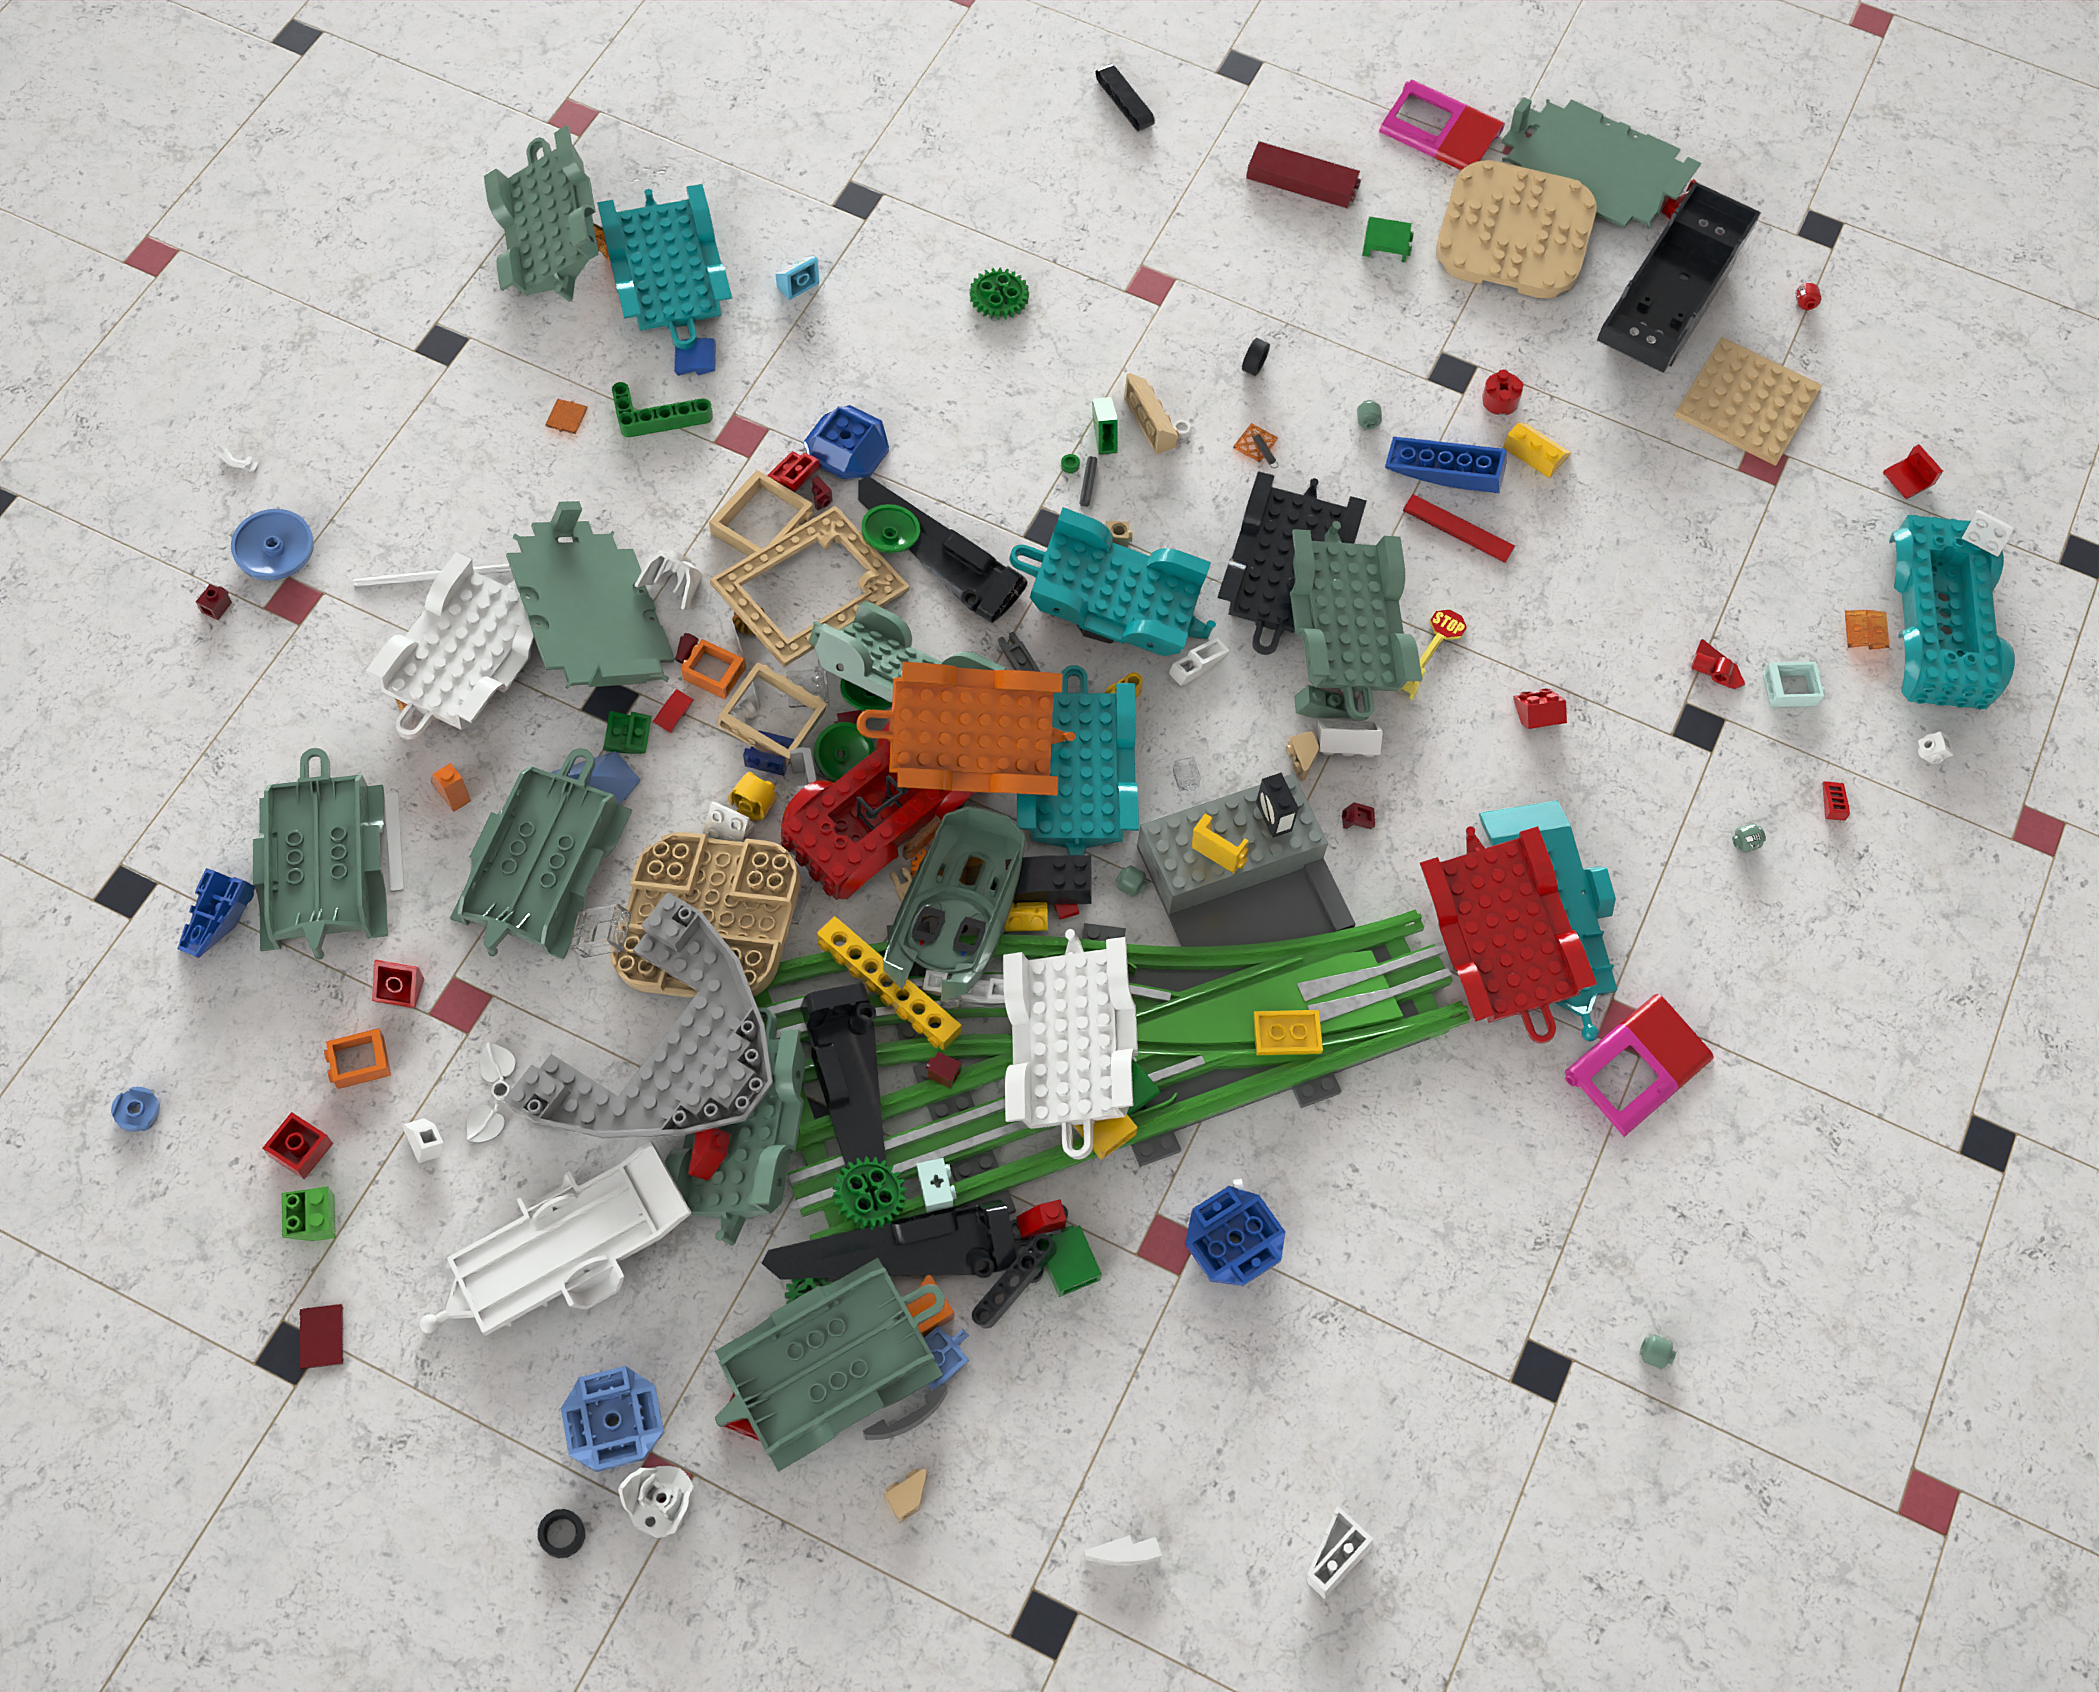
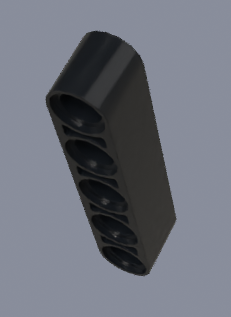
M1111 63L1095 71L1098 83L1135 130L1140 131L1155 124V118L1151 110L1114 64Z
M1039 1234L1030 1242L973 1309L972 1320L977 1325L988 1329L996 1324L1057 1251L1055 1241L1046 1234ZM1045 1241H1049V1248L1046 1251H1040V1245ZM1034 1259L1033 1267L1026 1269V1261ZM1014 1276H1019L1018 1284L1013 1287L1010 1286V1280ZM1004 1294L1003 1302L995 1304L996 1296ZM988 1311V1319L984 1322H981V1313Z

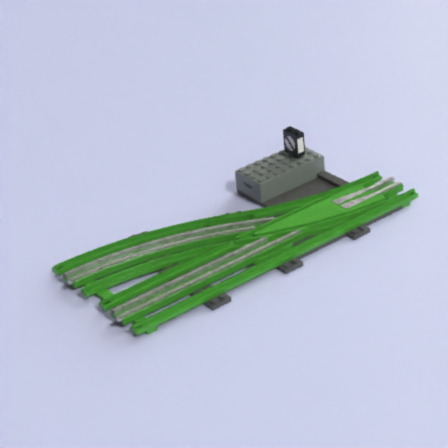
M1281 772L1263 778L1260 785L1140 825L1137 849L1182 946L1127 944L1128 980L1131 996L1136 1005L1138 1055L1133 1056L1132 1059L1146 1072L1160 1090V1094L1129 1115L1138 1127L1137 1134L1118 1148L1121 1149L1131 1145L1140 1167L1181 1152L1180 1145L1174 1134L1175 1131L1291 1089L1300 1108L1341 1094L1342 1091L1335 1078V1073L1446 1034L1450 1029L1470 1021L1467 1013L1468 1007L1463 1005L1462 1001L1439 1008L1431 993L1450 986L1453 981L1449 968L1444 967L1439 957L1445 952L1446 946H1435V944L1411 952L1404 938L1424 930L1421 913L1418 914L1415 909L1401 915L1355 927L1356 923L1324 860L1328 841L1294 773L1283 777ZM1205 813L1212 817L1211 831L1237 847L1244 839L1248 840L1249 852L1246 856L1248 860L1242 869H1237L1235 874L1191 847L1193 829ZM929 921L920 922L917 930L930 934ZM1084 923L1082 939H1079L1083 951L1089 952L1106 949V940L1125 937L1126 928ZM887 925L888 941L893 925ZM960 935L958 941L975 945L978 935ZM1002 935L992 958H1003V955L1022 952L1026 958L1034 959L1065 955L1069 940L1066 937ZM888 942L868 944L884 958ZM829 951L780 962L772 982L764 991L754 997L758 1008H767L775 1014L777 1018L775 1039H780L781 1030L799 1029L801 1030L799 1041L801 1043L810 1041L800 1009L805 995L772 1003L768 989L848 971L849 969L844 964L841 966L833 959V955ZM853 955L851 959L857 960L861 956ZM914 961L907 978L922 990L926 970L928 969ZM984 972L979 980L990 981V978L1003 979V972ZM884 982L882 985L884 987H889L892 985V983ZM866 988L870 1004L876 1009L874 1027L897 1024L899 1041L876 1044L877 1068L929 1061L931 1057L936 1056L937 1052L943 1053L955 1060L961 1058H990L961 1068V1072L952 1089L928 1078V1069H926L928 1062L913 1066V1072L918 1084L880 1097L882 1121L927 1106L932 1118V1122L884 1138L886 1166L888 1168L894 1165L892 1172H900L898 1180L904 1179L906 1181L917 1177V1163L943 1158L945 1165H950L956 1183L950 1184V1186L954 1185L957 1199H953L952 1208L956 1209L964 1205L968 1207L1000 1199L1007 1206L1010 1215L1016 1213V1208L1008 1189L1098 1157L1092 1150L1083 1159H1073L1064 1151L1061 1144L999 1167L992 1149L1057 1127L1049 1126L1030 1129L1022 1120L1006 1122L1005 1096L977 1106L974 1105L969 1091L1004 1079L1008 1066L1013 1065V1034L959 1035L943 1051L939 1047L935 1048L932 1046L926 1035L917 1033L913 1029L911 1022L907 1019H901L897 1015L896 1009L891 1005L886 1006L875 991L872 993ZM924 992L953 1018L1008 1017L1005 1003H972L952 999L942 1001V997ZM902 995L899 996L898 999L901 1001H905L908 999V997ZM917 1009L914 1011V1013L920 1015L924 1013V1011L922 1009ZM1319 1010L1322 1054L1256 1055L1254 1011ZM861 1015V1017L869 1019L866 1015ZM767 1018L762 1019L765 1025V1030L767 1026ZM932 1023L930 1024V1027L938 1028L940 1027V1024ZM812 1058L805 1059L806 1065L802 1085L819 1080ZM802 1086L800 1097L804 1099L795 1152L802 1150L807 1166L788 1172L787 1175L796 1199L790 1205L791 1211H800L802 1218L822 1210L824 1211L829 1228L809 1235L810 1240L862 1227L860 1222L854 1227V1220L851 1219L846 1222L847 1214L839 1215L841 1206H834L838 1199L832 1198L833 1193L836 1191L832 1188L834 1183H838L835 1179L837 1175H841V1168H846L842 1154L828 1157L823 1142L836 1138L830 1115L814 1119ZM1083 1137L1073 1140L1074 1150H1080L1084 1146ZM923 1195L901 1203L904 1207L902 1211H898V1218L892 1217V1221L926 1213ZM979 1212L980 1217L984 1216L983 1213Z

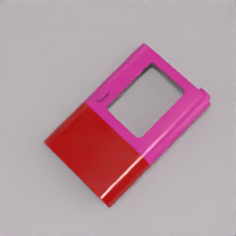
M1411 79L1405 83L1403 92L1382 122L1379 132L1462 171L1468 165L1481 161L1493 140L1500 137L1505 122ZM1409 95L1415 96L1452 114L1438 136L1396 117Z
M1654 994L1565 1070V1080L1571 1086L1581 1087L1622 1136L1625 1137L1714 1059L1711 1050L1661 995ZM1632 1046L1657 1074L1658 1078L1623 1110L1618 1111L1592 1082V1077L1625 1048Z

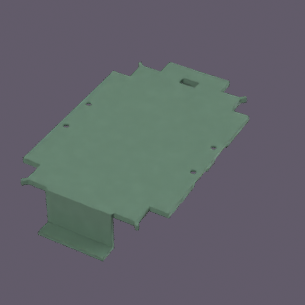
M1523 97L1514 109L1510 130L1501 142L1513 148L1508 156L1502 157V162L1508 161L1519 167L1580 181L1591 191L1596 200V216L1624 229L1631 219L1646 225L1647 229H1650V222L1655 215L1659 216L1670 197L1673 199L1678 198L1701 165L1700 162L1687 157L1684 163L1676 160L1675 158L1679 154L1680 148L1649 134L1644 135L1631 129V126L1613 121L1603 116V113L1572 99L1565 108L1559 107L1551 103L1549 99H1546L1547 105L1540 113L1531 109L1532 100ZM1529 128L1535 130L1530 138L1526 137L1525 133Z
M564 501L558 503L551 522L532 523L531 527L535 536L513 535V539L518 542L521 552L507 553L506 555L545 669H563L568 683L565 687L566 689L576 685L599 687L642 684L649 680L668 682L669 677L664 674L660 663L674 662V655L663 626L660 625L655 612L654 602L649 596L646 585L639 588L634 586L642 572L633 549H617L613 538L615 533L613 530L610 534H593L589 521H578L582 512L580 502ZM571 537L573 542L559 543L558 538Z

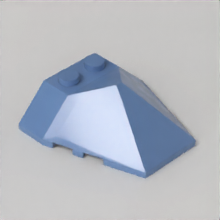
M614 751L594 758L595 768L587 786L614 794L618 805H620L638 785L640 778L621 756ZM586 761L574 764L568 777L578 780ZM560 769L555 770L551 773L556 775V773H559Z

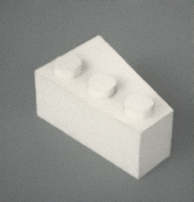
M1338 1506L1307 1574V1583L1324 1599L1329 1596L1373 1547V1538Z

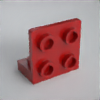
M1920 444L1912 448L1906 459L1883 471V474L1905 499L1935 485L1943 473V470Z

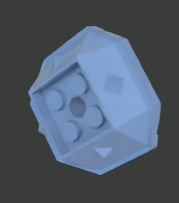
M627 1366L579 1377L561 1407L569 1456L595 1472L645 1460L664 1434L655 1385ZM618 1417L619 1422L616 1426H607L610 1418Z

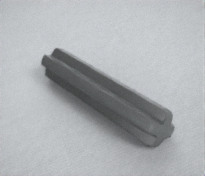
M1089 456L1087 458L1079 503L1081 506L1088 507L1090 505L1098 460L1096 457Z

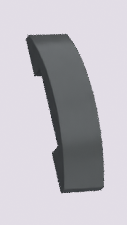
M946 1384L925 1395L927 1405L888 1427L884 1419L863 1430L864 1438L866 1440L888 1439L914 1429L928 1419L940 1406L947 1394Z

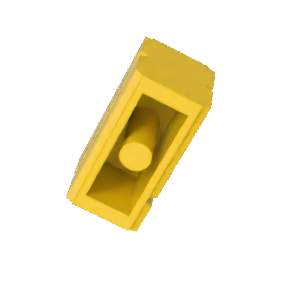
M1047 902L1012 903L1005 925V932L1048 931Z

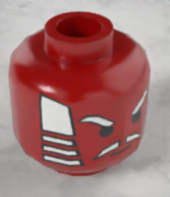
M1814 283L1802 284L1795 293L1797 304L1803 310L1816 308L1822 300L1820 289Z

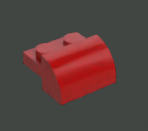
M791 451L767 476L791 491L796 492L820 468L819 459L805 452L800 455Z

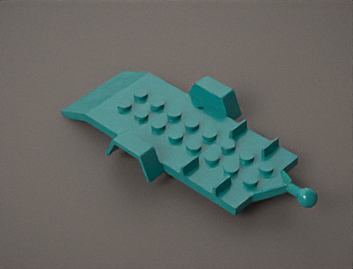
M1558 800L1480 812V821L1491 846L1517 839L1520 831L1536 826L1539 827L1555 871L1560 899L1572 930H1575L1580 938L1597 985L1582 989L1579 996L1556 1002V1004L1581 1016L1584 1025L1581 1031L1582 1037L1586 1041L1596 1040L1599 1036V1030L1595 1025H1592L1589 1014L1597 995L1614 993L1618 990L1612 972L1614 964L1610 965L1602 937L1604 931L1600 930L1598 923L1599 918L1611 917L1613 915L1616 901L1608 869L1601 866L1582 867L1571 825Z

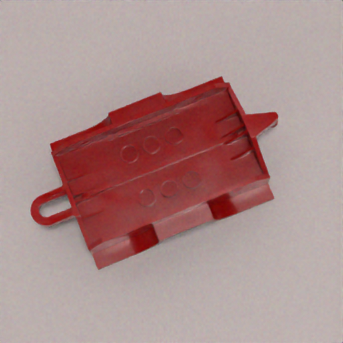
M1469 826L1466 828L1465 855L1442 862L1439 861L1438 857L1420 862L1436 910L1438 926L1454 972H1457L1475 1022L1487 1019L1488 1023L1518 1014L1521 1016L1527 1034L1532 1041L1538 1044L1548 1043L1556 1033V1024L1549 1005L1579 996L1582 989L1597 985L1580 938L1575 930H1572L1558 893L1555 871L1539 827L1536 826L1520 831L1517 839L1485 848L1475 835V828ZM1541 1009L1548 1029L1545 1035L1536 1033L1529 1012Z

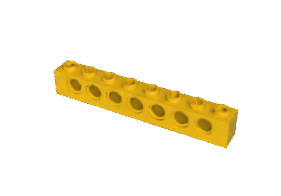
M834 916L816 933L817 944L824 952L829 951L833 955V959L841 966L844 964L855 979L860 978L870 992L873 993L875 991L886 1006L891 1005L896 1009V1013L901 1019H907L911 1022L913 1029L917 1033L926 1035L932 1046L935 1048L939 1047L944 1051L961 1034L962 1025L908 978L901 990L883 971L884 958L837 917ZM839 941L845 943L843 946L835 945ZM853 955L861 956L857 960L851 959ZM870 968H874L877 970L874 973L866 972ZM884 982L892 983L889 987H884L882 984ZM904 995L907 996L908 999L905 1001H901L898 999V997ZM917 1009H922L924 1013L918 1015L915 1014L914 1011ZM938 1023L940 1027L931 1028L930 1024Z

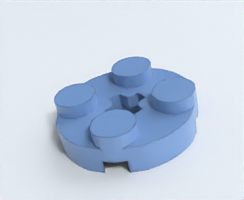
M132 1087L129 1088V1091H126L124 1094L120 1093L115 1098L111 1107V1113L114 1121L123 1130L129 1132L146 1131L158 1117L160 1102L149 1089ZM139 1104L140 1111L133 1114L130 1109L135 1108Z

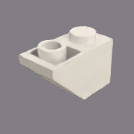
M421 1119L402 1126L418 1163L441 1156L443 1141L435 1124L426 1119Z

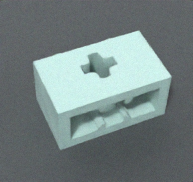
M943 1158L917 1163V1174L926 1213L952 1208L953 1199H957L954 1185L950 1186L948 1178H952L949 1164L945 1165ZM934 1182H938L940 1187L936 1188Z

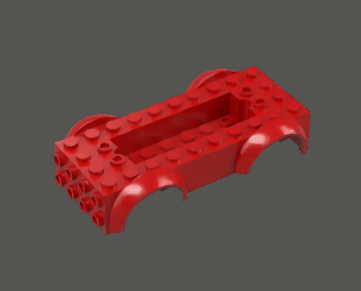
M890 720L882 731H889ZM878 739L876 750L835 783L826 780L814 781L802 788L792 798L782 818L781 846L795 856V861L801 867L805 866L809 871L810 877L815 882L819 881L822 884L824 892L829 897L833 896L836 900L849 899L869 879L899 857L898 847L932 819L942 821L945 814L953 812L975 792L909 788L908 793L897 799L902 805L901 808H898L893 802L892 806L880 811L875 819L866 817L868 810L861 804V814L873 827L882 822L871 831L857 815V797L860 796L872 809L876 810L882 805V800L890 799L886 794V777L890 775L898 782V773L889 772L891 741L888 739ZM890 782V793L895 796L898 794L897 788Z

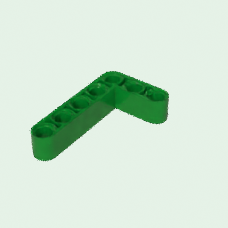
M617 382L612 386L620 432L624 437H635L707 424L713 419L711 402L705 398L634 410L628 385L624 382Z

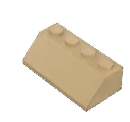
M1131 373L1126 374L1124 399L1154 452L1158 454L1176 448L1177 440L1179 439L1178 430L1173 428L1170 416L1165 414L1161 401L1157 400L1153 387L1149 386L1147 380Z

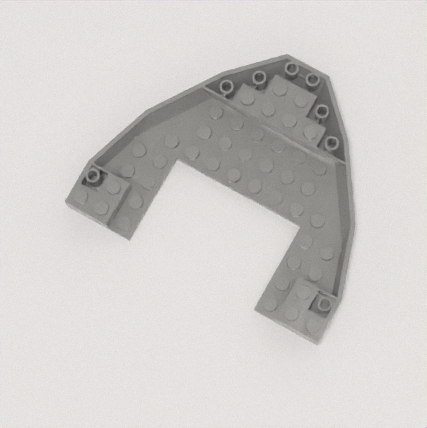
M667 892L641 925L646 934L633 949L634 953L698 991V993L620 1095L617 1096L561 1059L550 1054L539 1069L531 1064L505 1097V1103L514 1112L534 1123L603 1139L686 1135L748 1119L773 1085L765 1025L739 958L701 911Z

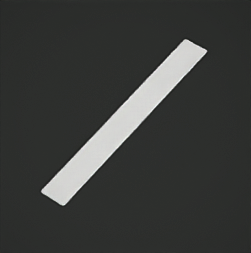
M731 618V625H732V628H733V631H734V634H735V637H736V640H737V643H738V646H739V649H740L742 658H744L745 667H746L747 673L749 674L750 671H749V669H748V666H747V663H746V660H745V657H744V654H743V651H742V648H741V645H740V642H739V639H738V636H737V633H736V630H735V627H734V624H733V621H732V618ZM752 682V687L760 708V701L754 683Z
M398 792L385 794L390 891L404 889Z

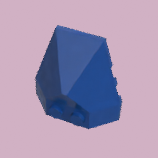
M206 868L195 891V894L198 895L196 905H192L189 910L192 913L190 924H185L177 949L200 958L237 926L247 904L253 899L256 887L242 879L230 878Z

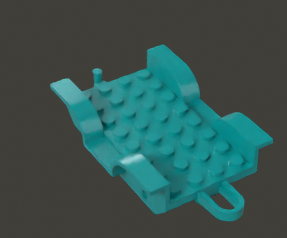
M703 184L686 186L688 199L664 204H657L653 199V191L646 189L644 191L646 196L645 207L616 212L613 199L597 202L624 319L636 317L640 331L667 326V329L670 330L673 344L677 348H691L697 341L695 321L721 316L719 301L732 299L723 263L721 264ZM687 325L690 338L687 341H681L676 327Z
M1062 507L1046 552L1023 544L1016 545L1011 551L1009 557L1011 565L1036 578L1029 598L1039 611L1077 624L1079 628L1122 644L1126 642L1155 654L1168 656L1180 653L1184 649L1187 637L1208 639L1212 629L1216 626L1213 620H1209L1205 624L1193 615L1211 562L1176 549L1162 548L1155 550L1148 556L1113 543V535L1107 526L1094 518ZM1025 556L1041 562V567L1038 568L1022 562L1017 557Z
M1071 665L1062 671V692L1053 693L1052 727L1075 734L1073 741L1051 744L1050 776H1058L1057 795L1017 793V826L1020 830H1030L1031 841L1066 848L1068 855H1084L1086 848L1123 842L1124 831H1139L1138 787L1135 779V683H1116L1115 693H1088L1086 671L1080 666ZM1077 676L1079 678L1080 693H1068L1069 677Z

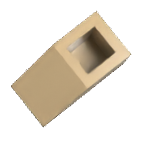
M1313 731L1291 736L1288 745H1286L1287 755L1292 757L1294 762V772L1299 775L1301 781L1306 779L1319 752V745Z
M918 1468L914 1469L906 1475L907 1479L900 1484L895 1482L886 1488L887 1492L884 1494V1499L899 1523L920 1510L927 1479L925 1468L920 1471Z

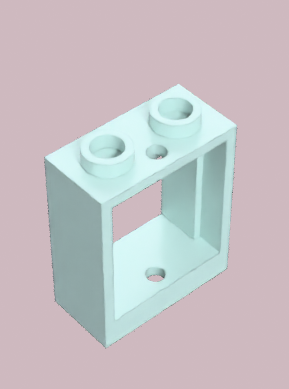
M1816 662L1769 663L1763 672L1771 707L1818 706L1822 698H1824L1825 689L1821 686V673L1817 669ZM1806 676L1810 694L1784 695L1780 677Z

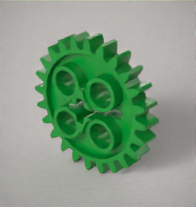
M999 267L998 271L992 268L990 273L985 270V275L979 273L978 278H974L969 294L970 302H973V308L977 307L978 313L983 311L984 317L989 314L990 319L997 316V320H1000V317L1003 316L1007 320V315L1014 318V312L1020 314V309L1025 310V304H1028L1029 286L1026 285V280H1021L1022 275L1015 276L1016 271L1010 274L1008 268L1005 272L1002 271L1001 267Z
M866 1156L862 1163L859 1158H856L855 1165L848 1162L847 1169L842 1167L841 1175L836 1176L835 1181L838 1183L833 1185L832 1189L836 1191L833 1193L832 1198L838 1200L834 1206H841L838 1214L846 1213L845 1221L847 1222L852 1218L854 1220V1227L860 1222L862 1229L865 1228L866 1224H869L871 1230H874L876 1223L880 1228H883L884 1221L890 1225L892 1217L897 1219L899 1216L898 1211H902L904 1207L901 1204L906 1201V1197L903 1194H905L907 1189L901 1187L904 1179H897L900 1172H892L894 1165L888 1168L885 1167L886 1160L878 1164L877 1157L874 1158L873 1162H869V1158ZM876 1176L881 1182H874L871 1177ZM850 1183L858 1184L860 1189H853ZM879 1197H886L889 1203L881 1202ZM863 1203L868 1207V1209L862 1210L859 1208L858 1204Z

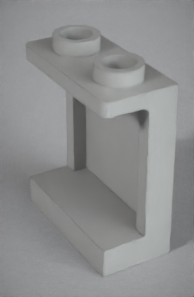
M799 747L791 750L792 773L804 772L807 785L817 781L810 747ZM807 785L796 787L797 793Z

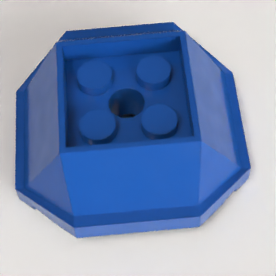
M851 405L845 407L838 406L832 412L824 414L804 440L806 453L819 459L820 468L841 479L871 477L889 452L883 421Z
M1228 1186L1192 1209L1185 1246L1210 1282L1244 1286L1281 1262L1285 1230L1260 1195ZM1237 1236L1240 1242L1232 1243L1229 1237Z

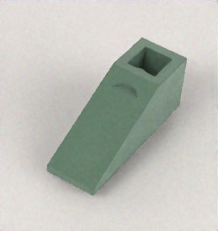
M1308 685L1294 696L1296 714L1311 718H1352L1347 712L1344 695ZM1354 698L1355 709L1358 711V701Z

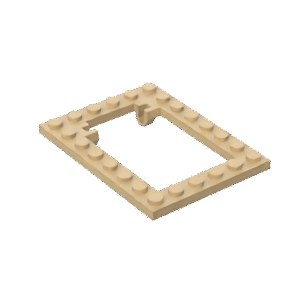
M837 506L825 511L710 579V584L783 667L815 649V646L808 642L814 624L787 639L741 587L745 583L816 541L825 550L830 548V543L833 541L835 544L841 542L866 569L867 572L858 581V587L864 593L817 622L825 623L840 630L854 621L858 606L862 602L867 600L882 608L909 591L910 586L879 552L865 541L863 535Z

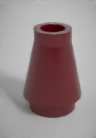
M684 633L680 637L675 660L681 664L688 660L693 647L698 645L699 639L692 634Z

